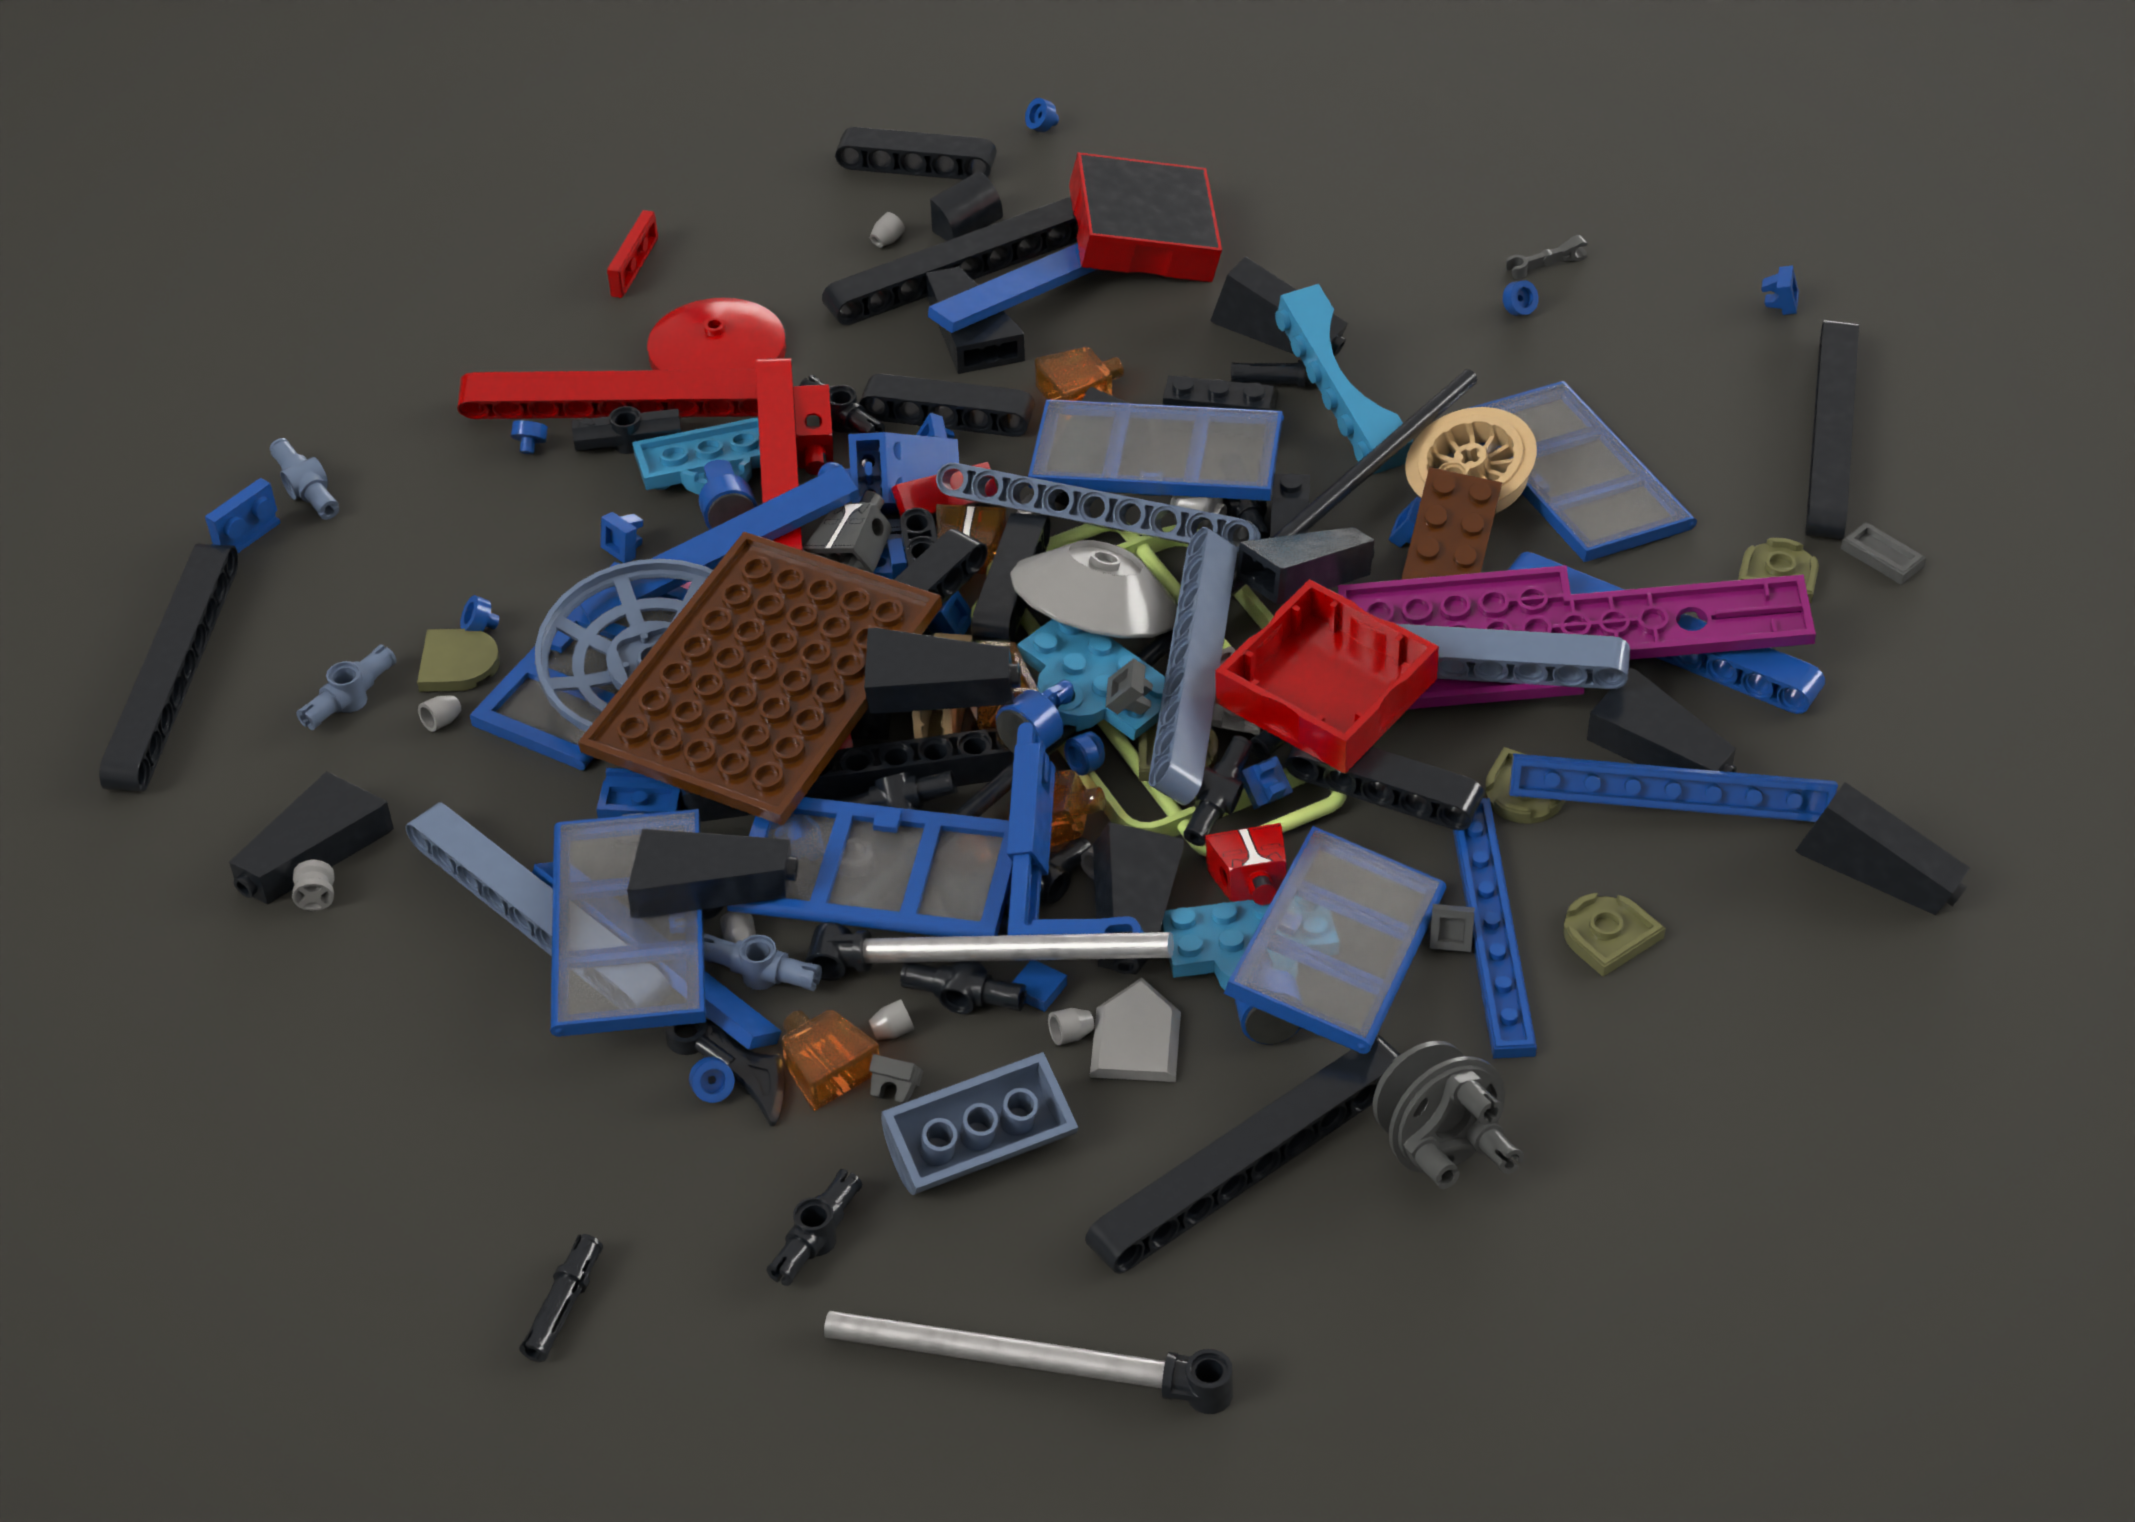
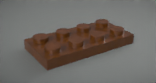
M1429 467L1401 580L1481 573L1502 482Z

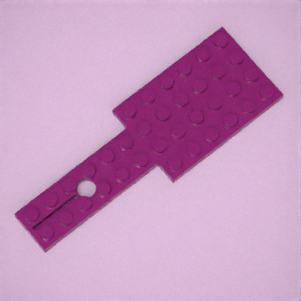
M1566 565L1338 585L1339 595L1355 602L1369 614L1395 624L1614 636L1624 639L1629 644V660L1815 644L1816 638L1804 574L1571 594ZM1696 612L1701 620L1707 621V624L1700 630L1688 631L1681 628L1677 622L1683 613ZM1437 679L1408 709L1584 694V687Z

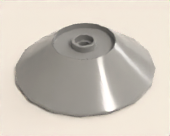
M1080 540L1022 559L1010 572L1014 591L1032 608L1059 623L1088 633L1122 639L1153 638L1172 631L1174 628L1177 611L1175 599L1138 557L1122 547L1107 542Z

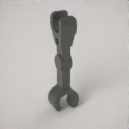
M1576 235L1560 245L1559 248L1545 249L1541 253L1529 257L1512 255L1506 260V269L1512 270V277L1514 279H1522L1527 276L1528 270L1543 265L1550 266L1556 261H1581L1587 257V252L1582 246H1587L1588 242L1583 236Z

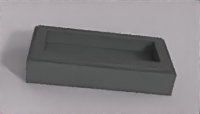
M1867 522L1863 523L1842 540L1841 549L1900 585L1920 571L1925 565V556Z

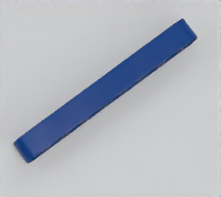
M1524 552L1518 556L1508 570L1564 565L1535 553ZM1567 567L1571 594L1625 590ZM1683 613L1677 624L1685 630L1697 631L1702 629L1707 622ZM1772 648L1656 657L1795 714L1806 712L1825 685V677L1816 666Z

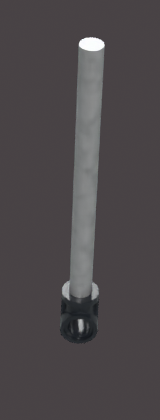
M826 922L816 926L805 962L820 965L822 967L821 980L833 981L842 978L846 968H856L858 972H866L871 969L873 963L1171 958L1174 951V941L1171 932L872 938L868 930H858L855 934H852L848 928L841 924Z
M829 1311L825 1320V1338L1162 1388L1163 1399L1189 1401L1196 1411L1204 1414H1216L1224 1411L1230 1405L1233 1398L1232 1363L1228 1356L1215 1349H1203L1195 1352L1192 1356L1168 1352L1166 1361L836 1311ZM1206 1380H1214V1381H1216V1382H1213V1383H1205V1382H1203V1381H1206Z

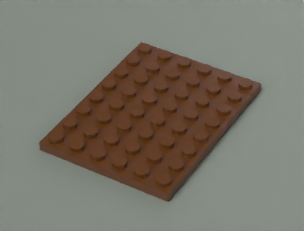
M743 532L578 741L580 751L586 755L783 826L869 708L864 689L868 628H881L922 635L942 607L941 596Z

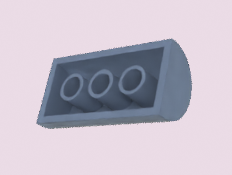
M1044 1052L884 1110L881 1116L883 1132L892 1161L901 1181L912 1195L1074 1135L1079 1128Z

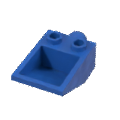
M888 432L848 434L850 468L844 469L859 490L860 497L853 500L852 503H859L866 491H873L884 500L880 510L883 515L900 514L891 488L896 484L936 475L938 470L947 463H959L958 439ZM870 458L875 461V465L873 467L872 463L869 461L865 463V467L861 463L864 459ZM828 462L824 464L820 468L818 476L840 466L841 464L837 462ZM962 507L950 511H962Z

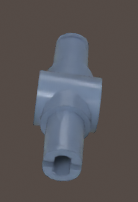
M279 438L273 441L270 445L271 455L281 466V480L289 496L293 500L302 498L303 501L310 503L324 520L336 516L339 512V504L327 490L328 479L316 457L307 459L305 456L299 455L286 438Z
M380 644L360 662L343 661L331 666L326 673L328 683L320 688L319 695L296 712L300 723L305 727H309L310 730H314L335 712L351 713L363 708L368 699L366 691L374 685V680L396 664L397 661L394 653L388 647L385 648L384 645Z
M706 933L704 934V961L729 967L731 972L741 974L743 982L747 987L755 990H764L783 982L814 991L817 988L816 984L820 982L822 967L820 965L789 958L788 953L776 950L775 942L766 935H752L734 943Z

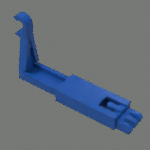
M1029 722L1022 723L1018 727L1017 745H1015L1007 843V855L1013 862L1007 935L1099 934L1132 931V933H1144L1138 921L1129 916L1102 919H1039L1042 875H1048L1055 765L1052 761L1049 762V756L1045 753V744L1033 725Z

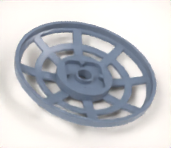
M636 560L598 571L581 580L565 592L548 611L539 628L535 643L536 670L540 686L549 703L570 723L581 730L587 731L593 722L580 717L567 708L560 701L555 691L579 690L591 706L602 712L608 704L601 700L591 688L613 684L619 691L713 569L683 560ZM649 578H670L689 581L691 584L683 601L661 597L636 600L630 581ZM615 586L621 605L601 614L586 629L567 619L569 614L585 600L602 590ZM661 610L676 612V615L672 622L644 621L641 612ZM621 618H627L629 627L621 631L612 641L599 636V633L610 624ZM557 631L578 641L572 657L573 676L550 678L548 671L549 652ZM589 648L606 655L607 671L585 674L584 662Z

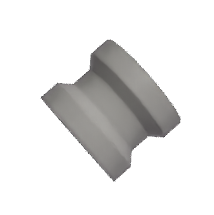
M307 860L299 863L293 871V902L299 908L308 911H319L330 906L334 899L332 886L334 882L333 868L328 863L319 860Z

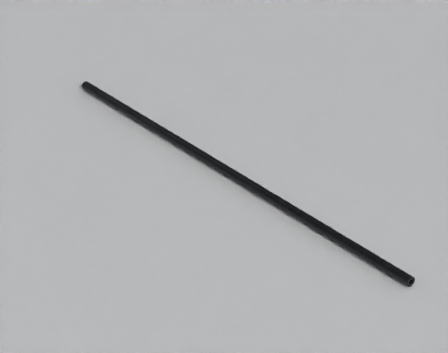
M1465 369L1272 537L1307 532L1472 388L1478 381L1476 374L1470 369ZM1237 568L1234 571L1231 597L1246 585L1236 578ZM1173 630L1158 635L1136 656L1152 667L1170 651ZM1065 725L1061 738L1048 747L1045 753L1050 756L1076 733L1075 726ZM1013 762L953 814L980 817L1012 789ZM941 831L935 855L961 833ZM919 843L851 901L848 906L875 909L910 878Z

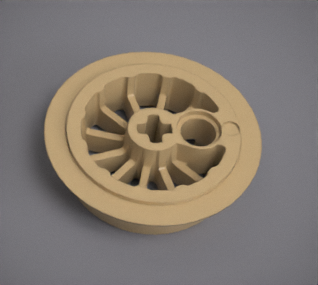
M1490 407L1461 409L1435 420L1415 438L1409 448L1405 462L1407 480L1414 492L1421 498L1429 467H1439L1438 469L1502 482L1496 513L1515 502L1525 489L1536 460V440L1529 426L1510 412ZM1449 453H1453L1454 458L1448 457L1447 455Z

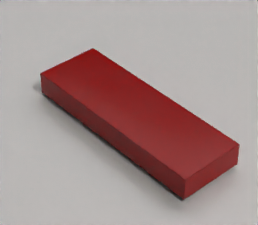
M643 210L607 268L611 297L622 298L626 294L657 242L658 231L654 211Z
M988 462L972 465L975 467L990 469ZM960 471L954 473L950 479V485L953 490L959 489L963 484V475ZM936 475L896 484L891 488L900 516L912 508H923L934 515L978 503L942 493L937 486ZM994 478L990 479L985 485V493L988 497L994 496L998 491Z

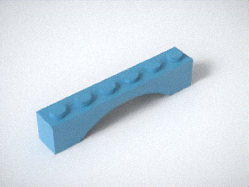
M1315 284L1283 294L1280 297L1278 311L1275 313L1277 326L1281 331H1285L1291 341L1294 355L1301 358L1306 367L1311 383H1316L1322 394L1325 407L1328 410H1332L1337 419L1341 434L1344 437H1348L1353 446L1354 455L1359 462L1401 426L1403 422L1398 414L1382 408L1365 397L1349 382L1340 370L1333 355L1330 342V326L1334 308L1320 285ZM1412 439L1373 474L1404 465L1407 453L1414 440Z

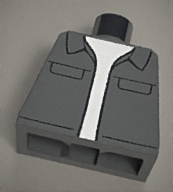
M866 491L859 503H847L829 512L804 545L803 550L867 572H874L892 530L890 522L880 512L884 504L883 498L873 491Z

